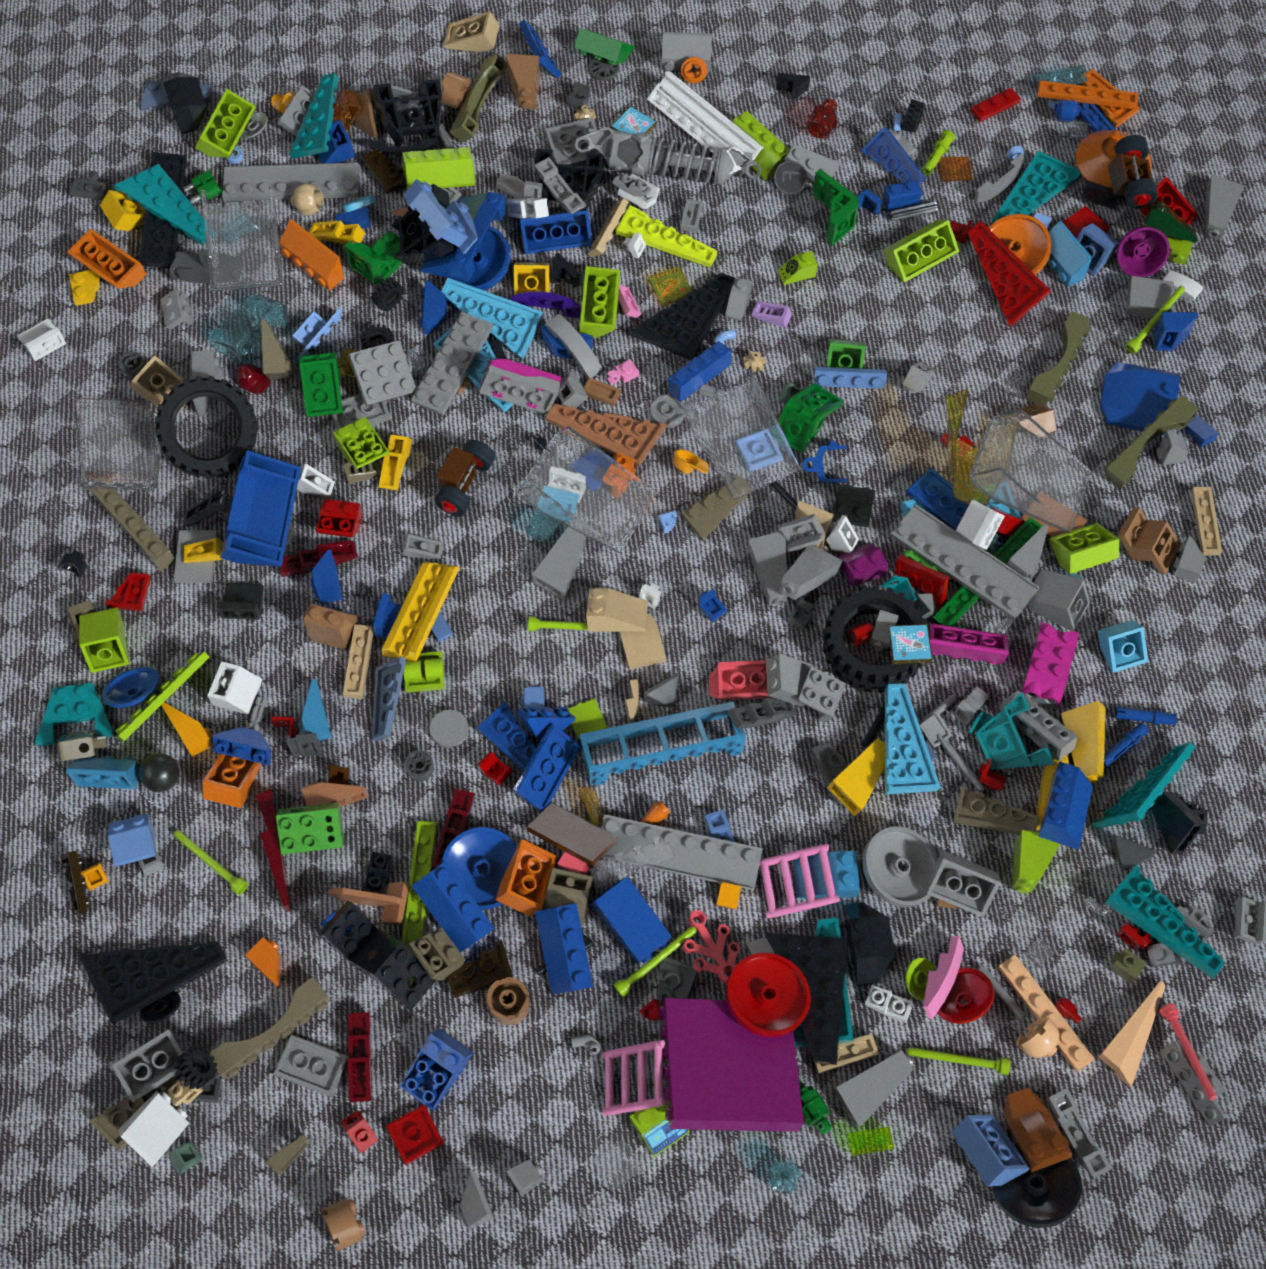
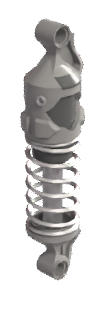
M609 127L599 130L589 128L588 134L579 137L575 142V147L580 153L586 154L597 149L603 155L609 169L629 171L634 175L643 176L648 173L653 175L654 172L662 171V176H665L666 170L670 165L673 166V178L677 176L678 168L683 167V178L685 180L690 169H695V181H698L700 172L703 170L706 171V183L710 181L712 172H715L714 184L722 185L738 171H742L750 179H757L761 174L760 166L752 160L753 153L743 152L734 146L719 148L718 146L715 148L711 158L708 145L704 147L701 156H699L697 143L693 145L690 154H688L687 143L683 142L678 153L675 140L669 145L666 144L664 138L657 141L656 137L653 138L648 133L620 132ZM581 141H586L588 144L584 150L579 148ZM752 166L758 169V173L755 176L750 175L748 172Z

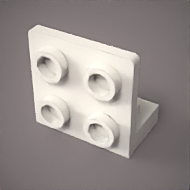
M49 319L18 335V338L34 361L66 344L60 330L54 327Z
M972 500L956 531L972 541L973 544L987 550L1005 516Z

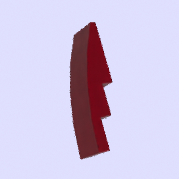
M354 541L320 544L316 546V549L297 551V555L283 557L282 566L279 567L281 577L312 572L327 550L332 551L336 565L356 559L358 554Z
M455 788L451 807L448 809L445 824L441 830L433 867H438L441 864L444 852L451 841L459 834L465 832L476 793Z
M370 1012L348 1013L349 1102L371 1101L372 1054Z

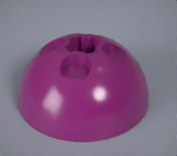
M1140 226L1130 230L1122 237L1117 248V260L1121 269L1126 274L1137 277H1146L1156 273L1164 266L1170 252L1169 241L1160 230L1154 227Z

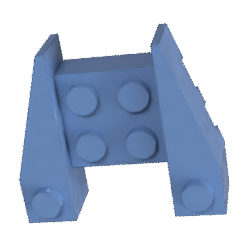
M416 179L403 194L412 210L420 213V220L422 222L426 221L430 228L429 231L437 240L441 237L458 246L462 253L465 254L478 240L472 217L468 212L469 208L464 203H458L453 200L445 209L439 204L431 191L432 187L424 181L422 183Z

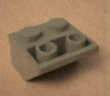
M442 927L408 945L432 979L441 981L446 979L447 976L459 969L466 960Z

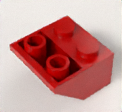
M323 499L316 533L354 537L360 530L363 512L361 504Z

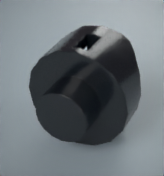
M73 551L72 554L63 555L57 568L58 570L70 571L81 579L88 565L83 560L85 556L82 553Z

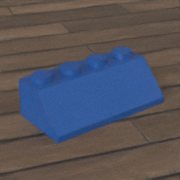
M582 208L573 214L561 211L549 213V216L541 218H519L525 254L593 244L587 208Z
M1059 761L1052 777L1038 837L1077 850L1080 848L1093 785L1079 767Z
M447 861L412 885L420 899L460 952L495 929Z
M573 903L536 911L535 915L551 994L593 987L577 904Z

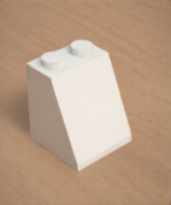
M158 1091L118 1129L120 1137L152 1167L189 1124L186 1120L188 1114L180 1107L175 1109L170 1104L172 1102L171 1098L165 1092L160 1094Z

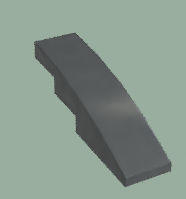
M765 698L761 703H749L744 708H732L727 714L736 729L777 722L795 716L797 712L789 702L777 698Z

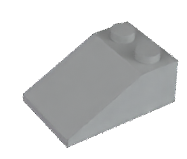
M214 350L192 351V380L196 379V376H201V378L213 376L218 380L224 377L223 367H220V358L216 357ZM214 397L193 399L199 417L205 414Z
M1047 524L1009 559L1007 564L1032 582L1034 581L1033 577L1038 572L1036 568L1048 530Z

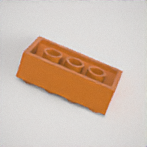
M291 219L279 242L282 255L292 260L297 268H302L307 276L313 277L321 287H325L330 291L345 279L340 257Z
M93 229L86 232L67 251L70 256L117 289L135 287L147 275L139 261Z

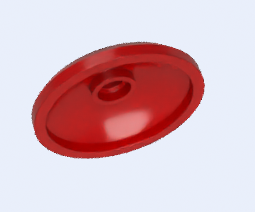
M959 968L955 982L945 1002L936 1014L943 1020L956 1024L969 1023L979 1019L990 1009L994 1000V988L990 979L979 970Z

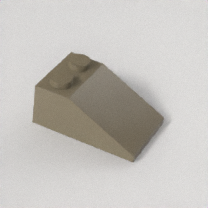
M261 319L263 374L270 380L291 379V374H294V365L291 363L271 325L265 319Z

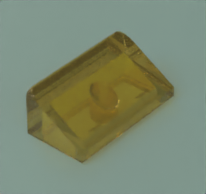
M581 787V797L590 823L601 828L604 813L597 793L594 789Z

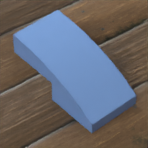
M723 809L704 815L712 838L735 842Z

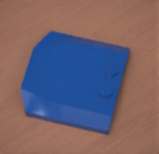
M1116 362L1106 373L1103 382L1100 410L1105 415L1106 424L1143 432L1147 424H1153L1156 421V416L1161 411L1165 412L1170 402L1178 398L1180 375L1178 373Z

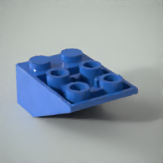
M439 1028L430 1033L399 1087L434 1111L460 1076L474 1052Z

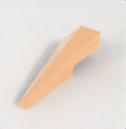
M1162 981L1155 986L1099 1055V1058L1115 1071L1113 1074L1129 1087L1134 1082L1165 989V984Z

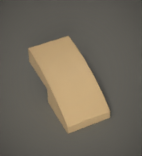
M637 679L630 680L632 699H626L629 724L635 722L638 712L639 688Z

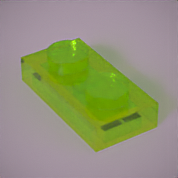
M890 1126L847 1133L846 1135L851 1157L894 1150Z

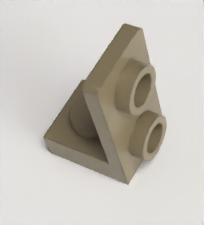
M91 600L68 607L70 615L67 618L70 625L75 628L73 635L76 642H79V616L96 612Z

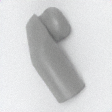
M591 1035L571 1037L572 1048L583 1046L592 1055L598 1054L601 1050L600 1043Z

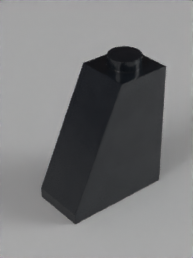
M1163 792L1156 798L1151 810L1168 851L1171 854H1183L1206 823L1173 792Z

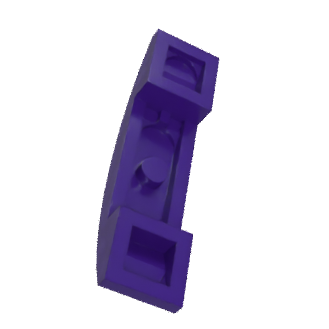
M525 292L511 297V301L528 307L534 306L563 310L564 317L581 319V305L559 294Z

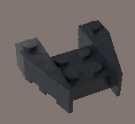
M438 79L422 80L417 89L419 97L394 99L390 83L374 84L370 92L373 109L396 147L402 145L405 140L404 136L429 134V138L437 139L439 137L442 93Z
M536 149L535 165L548 157L554 163L553 150ZM587 152L585 166L555 164L560 176L573 193L579 195L586 204L584 208L587 209L603 179L604 158L601 153ZM535 169L537 182L543 184L542 198H547L549 210V201H556V199L549 192Z
M432 184L431 191L439 204L446 209L449 206L448 192ZM410 206L407 207L408 211L403 217L399 216L392 224L393 228L399 230L401 249L400 252L394 255V258L408 265L442 258L454 250L452 243L441 237L437 240L429 231L430 228L426 221L422 222L420 220V213L412 210Z

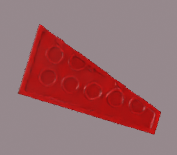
M980 221L967 233L1009 327H1011L1051 292Z

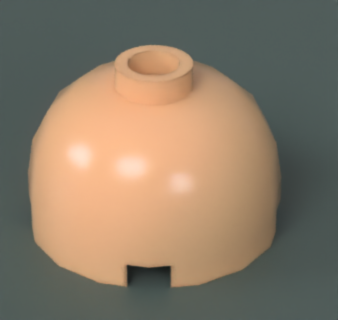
M1043 1016L1026 1028L1029 1031L1025 1037L1021 1033L1016 1041V1045L1030 1057H1050L1057 1051L1059 1031L1048 1016L1046 1018Z

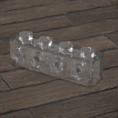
M661 836L650 840V845L643 847V844L632 847V852L624 854L622 851L612 855L613 860L605 862V859L598 861L594 868L590 869L597 888L675 857L668 839H662Z

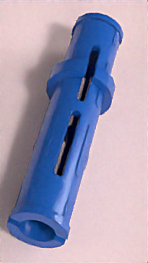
M1116 707L1115 713H1117V715L1115 714V719L1150 722L1153 725H1158L1159 723L1176 726L1177 719H1175L1177 718V713Z
M1140 722L1132 731L1126 732L1123 738L1104 754V767L1108 768L1129 748L1136 746L1138 741L1149 732L1148 727Z

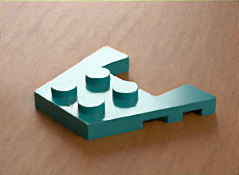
M93 683L53 688L35 741L37 747L56 744L55 726L95 720V737L115 736Z
M1023 692L1019 693L1013 701L1008 703L1003 710L975 733L987 761L988 758L992 759L991 770L1055 764L1048 747L1029 755L1012 719L1013 716L1031 709Z

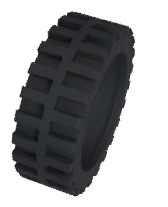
M196 376V379L190 381L188 379L183 380L181 385L173 386L172 391L169 394H165L162 404L158 406V414L155 416V432L163 453L182 472L192 474L198 478L199 476L206 478L222 477L226 473L236 471L246 451L253 452V447L257 440V420L252 404L248 401L247 396L239 391L237 386H232L227 383V380H218L213 376H209V378ZM214 397L228 404L236 414L239 424L237 440L228 452L219 457L205 459L193 456L183 449L176 438L175 420L177 414L187 402L195 398Z
M874 585L872 590H867V586L860 588L858 593L855 590L850 591L847 598L842 596L838 599L837 606L833 605L830 615L827 617L823 634V653H827L825 658L827 664H833L831 671L835 675L837 673L842 675V682L846 683L847 680L852 682V688L858 689V686L865 687V692H871V689H878V693H882L888 684H899L900 682L901 684H907L910 676L914 678L924 659L898 660L887 665H873L853 656L843 642L844 628L851 619L864 614H879L880 610L899 615L897 623L900 626L927 625L928 627L927 619L922 620L923 611L921 608L916 610L914 607L916 602L913 599L907 601L904 598V593L899 592V594H895L892 592L893 588L887 587V590H880V586Z

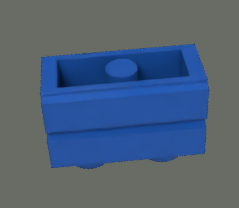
M918 180L884 186L882 199L886 210L890 211L920 204L922 189Z

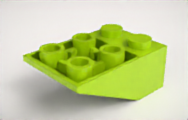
M366 417L333 432L337 447L345 459L356 469L390 454Z

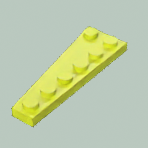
M629 205L616 229V234L625 238H632L634 233H640L645 245L711 268L717 257V250L698 240H694L686 234L682 235L676 232L675 228L663 225L662 221L648 217V214Z

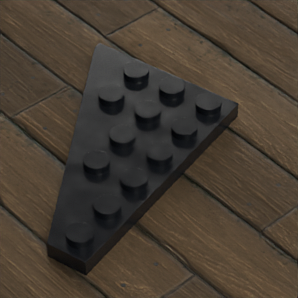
M725 273L718 274L714 279L707 281L703 287L691 291L684 298L677 300L668 309L664 308L652 318L645 320L638 328H633L631 336L692 361L728 300L735 277Z
M767 933L766 937L774 954L780 955L794 963L808 982L811 1003L808 1014L801 1023V1027L815 1062L837 1065L848 939Z
M218 941L205 944L193 943V945L186 946L169 945L159 948L147 947L141 950L125 949L78 955L113 1025L228 961Z

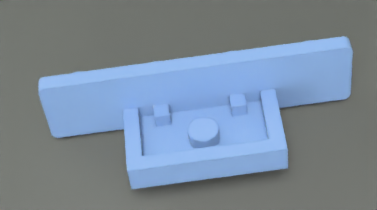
M339 308L328 322L313 311L291 337L304 348L294 362L298 364L299 357L309 356L310 353L308 351L311 348L315 349L321 342L319 338L322 335L325 337L331 331V324L334 323L336 325L342 318L340 315L343 310L342 308Z

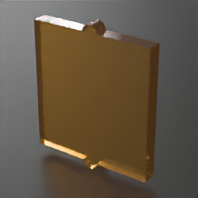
M969 156L947 157L939 160L943 182L973 180Z

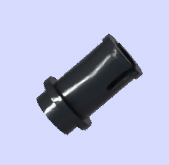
M499 339L492 340L490 347L496 359H507L502 348L503 343Z
M539 436L533 442L534 448L539 449L548 459L556 454V450L546 442L545 437Z

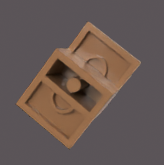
M1133 507L1118 534L1132 560L1152 561L1159 574L1167 573L1180 547V543L1167 521L1147 520L1140 507Z

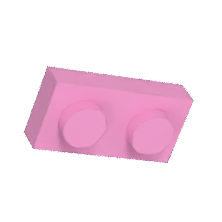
M619 284L618 301L622 306L623 313L626 316L638 318L641 312L629 287Z

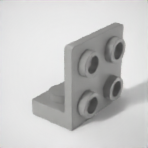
M811 667L797 700L817 710L820 713L818 720L826 723L834 716L846 683Z

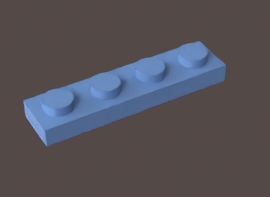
M815 367L813 383L824 387L885 389L887 370Z

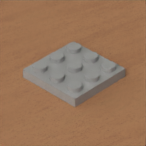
M593 118L545 128V134L550 149L553 150L556 164L577 166L586 164V154H582L576 149L575 142L579 137L588 134L589 128L597 129ZM586 141L579 143L581 150L586 149L588 146ZM597 149L590 151L594 153H600Z
M400 340L348 355L366 407L416 392L417 389Z

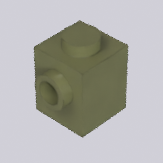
M1124 948L1121 953L1116 952L1110 962L1113 965L1110 971L1132 984L1138 978L1147 962Z

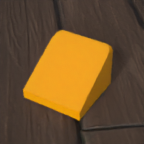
M101 862L81 870V875H84L89 891L109 882Z
M721 882L717 906L737 910L741 886Z

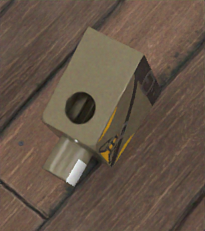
M92 730L61 733L58 742L61 761L95 756L96 749L107 748L106 736L95 737Z

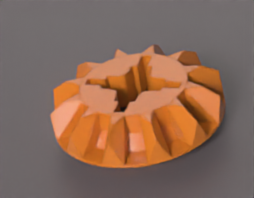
M691 56L689 59H685L682 64L681 74L687 82L699 83L707 75V66L704 60ZM692 64H694L695 68H699L696 76L693 71H690Z

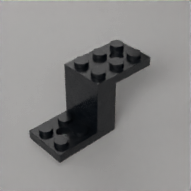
M348 900L320 932L357 970L382 984L409 1011L415 1007L436 981V979L430 977L414 953L402 941L376 928ZM351 925V932L345 935V929ZM413 977L412 984L407 986L408 979Z

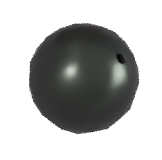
M152 754L148 756L139 768V777L142 784L152 792L159 793L170 790L175 786L180 776V769L176 760L165 754Z

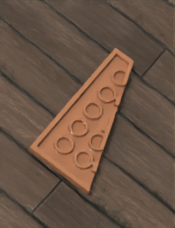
M554 404L545 417L547 422L615 456L617 453H621L633 458L634 465L637 467L641 466L666 429V423L660 422V424L650 423V420H633L632 417L610 413L599 414L594 413L593 410L582 411L577 410L576 407Z

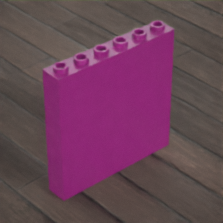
M665 998L663 1005L659 1006V1019H662L663 1025L660 1027V1039L665 1041V1047L662 1048L663 1059H665L663 1079H666L667 1084L664 1087L665 1100H668L665 1119L669 1121V1129L799 1132L804 1120L793 1031L780 1037H763L751 1033L733 1017L727 1000Z

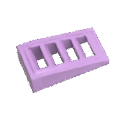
M757 301L751 316L786 328L792 313L789 306Z

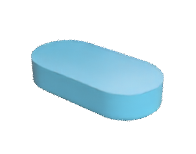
M368 195L344 204V212H350L375 203V195Z

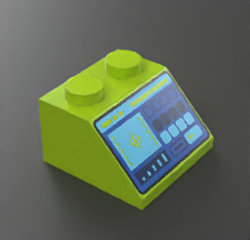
M668 1100L666 1105L638 1110L630 1115L631 1124L653 1157L689 1133V1130L669 1129V1121L665 1119Z

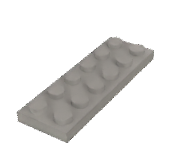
M461 311L412 397L411 401L413 404L444 416L493 329L492 323Z

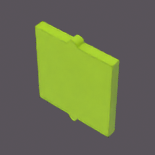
M595 699L585 703L579 702L577 706L568 709L575 717V721L571 723L577 740H580L579 734L608 728Z

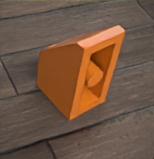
M263 937L245 956L278 988L281 975V955L277 951L279 946L272 939L267 941Z

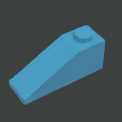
M315 678L311 681L301 719L303 726L300 727L301 734L303 732L316 733L319 741L332 738L319 685Z

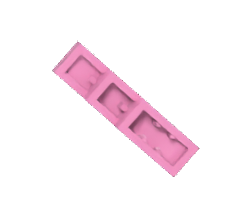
M951 936L948 953H940L937 971H929L923 1005L929 1019L934 1018L945 1002L959 971L964 951L959 936Z

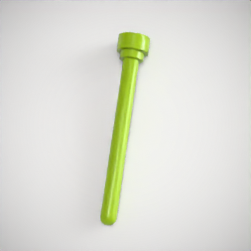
M1179 286L1137 337L1130 339L1125 344L1127 351L1136 354L1140 350L1143 339L1158 323L1162 312H1167L1185 291L1184 286Z
M529 616L528 631L536 632L540 628L588 630L587 623L540 621L536 616Z
M175 830L173 832V836L229 882L231 890L236 895H241L247 889L249 883L245 879L234 877L181 831Z
M694 926L689 927L626 980L619 979L615 982L613 986L623 998L628 995L631 986L692 937L697 931Z
M909 1047L906 1050L909 1056L992 1068L1002 1075H1009L1010 1058L1006 1057L990 1060Z

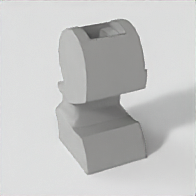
M977 686L970 695H967L965 700L961 701L953 715L968 726L976 711H980L990 695Z

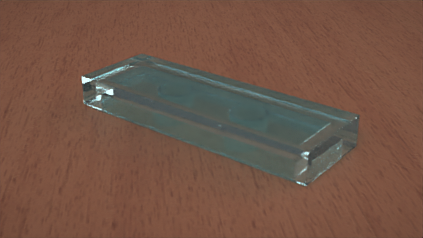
M1085 65L1037 74L1035 75L1038 90L1039 80L1076 84L1088 81Z

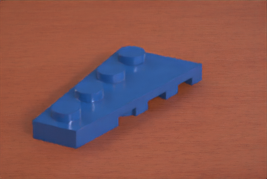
M523 19L519 23L522 28L521 33L526 38V43L531 47V53L539 56L540 66L543 65L556 78H559L562 73L555 67V61L548 55L549 52L542 44L543 42L535 29Z
M883 127L860 150L871 157L873 161L883 166L886 171L896 176L902 183L918 180L920 185L926 179L925 175L887 127Z

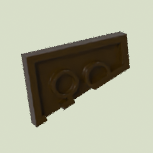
M374 150L361 156L362 162L386 194L407 186L403 168L391 163V160L379 151Z
M77 851L68 852L60 858L62 864L66 863L67 865L65 877L72 884V887L69 889L75 915L88 912L87 908L90 907L88 896H85L84 893L86 881L84 875L81 876L80 867H82L81 856H77Z
M502 939L488 951L482 952L478 958L470 963H466L447 976L453 998L488 988L497 980L513 977Z

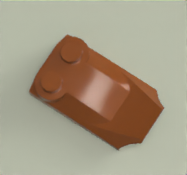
M1028 1087L1006 1096L1002 1117L1031 1172L1072 1158L1067 1138L1061 1134L1040 1097Z

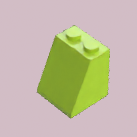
M118 607L79 616V645L91 673L130 665L124 623Z
M1022 830L1014 843L1011 889L1017 890L1019 893L1026 894L1034 890L1060 846L1059 843L1038 837L1039 832Z

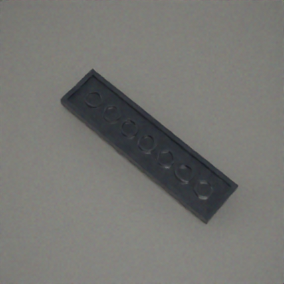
M153 152L151 167L159 164L184 194L187 155ZM146 209L139 262L142 266L170 268L176 257L179 228H174L170 222L160 219Z

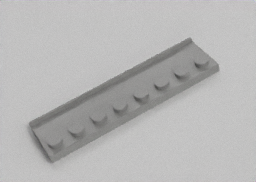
M359 163L224 167L222 198L223 201L287 200L294 196V191L299 185L305 183L315 185L323 193L324 198L359 197Z
M916 504L891 532L893 539L908 549L913 550L918 556L936 566V568L1013 620L1017 618L1039 589L1038 585L981 547L973 544L972 541Z
M604 814L601 829L616 836L617 842L602 858L717 883L725 882L749 890L755 889L763 848Z

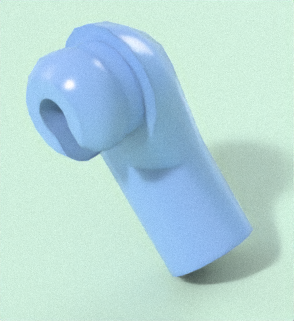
M735 329L720 332L715 337L714 342L720 341L725 345V340L736 338Z

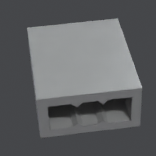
M1132 276L1127 286L1125 315L1153 318L1176 291L1174 289V282ZM1175 303L1171 306V308H1170L1167 312H1169V311L1174 312V311H1175Z
M781 653L766 659L768 696L801 707L805 706V704L797 699L809 669L813 665Z

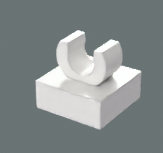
M634 233L632 238H626L623 243L628 245L626 250L631 252L633 258H639L646 246L640 233Z
M654 583L651 586L644 584L639 598L648 601V606L655 609L658 606L661 592L658 591L660 586Z

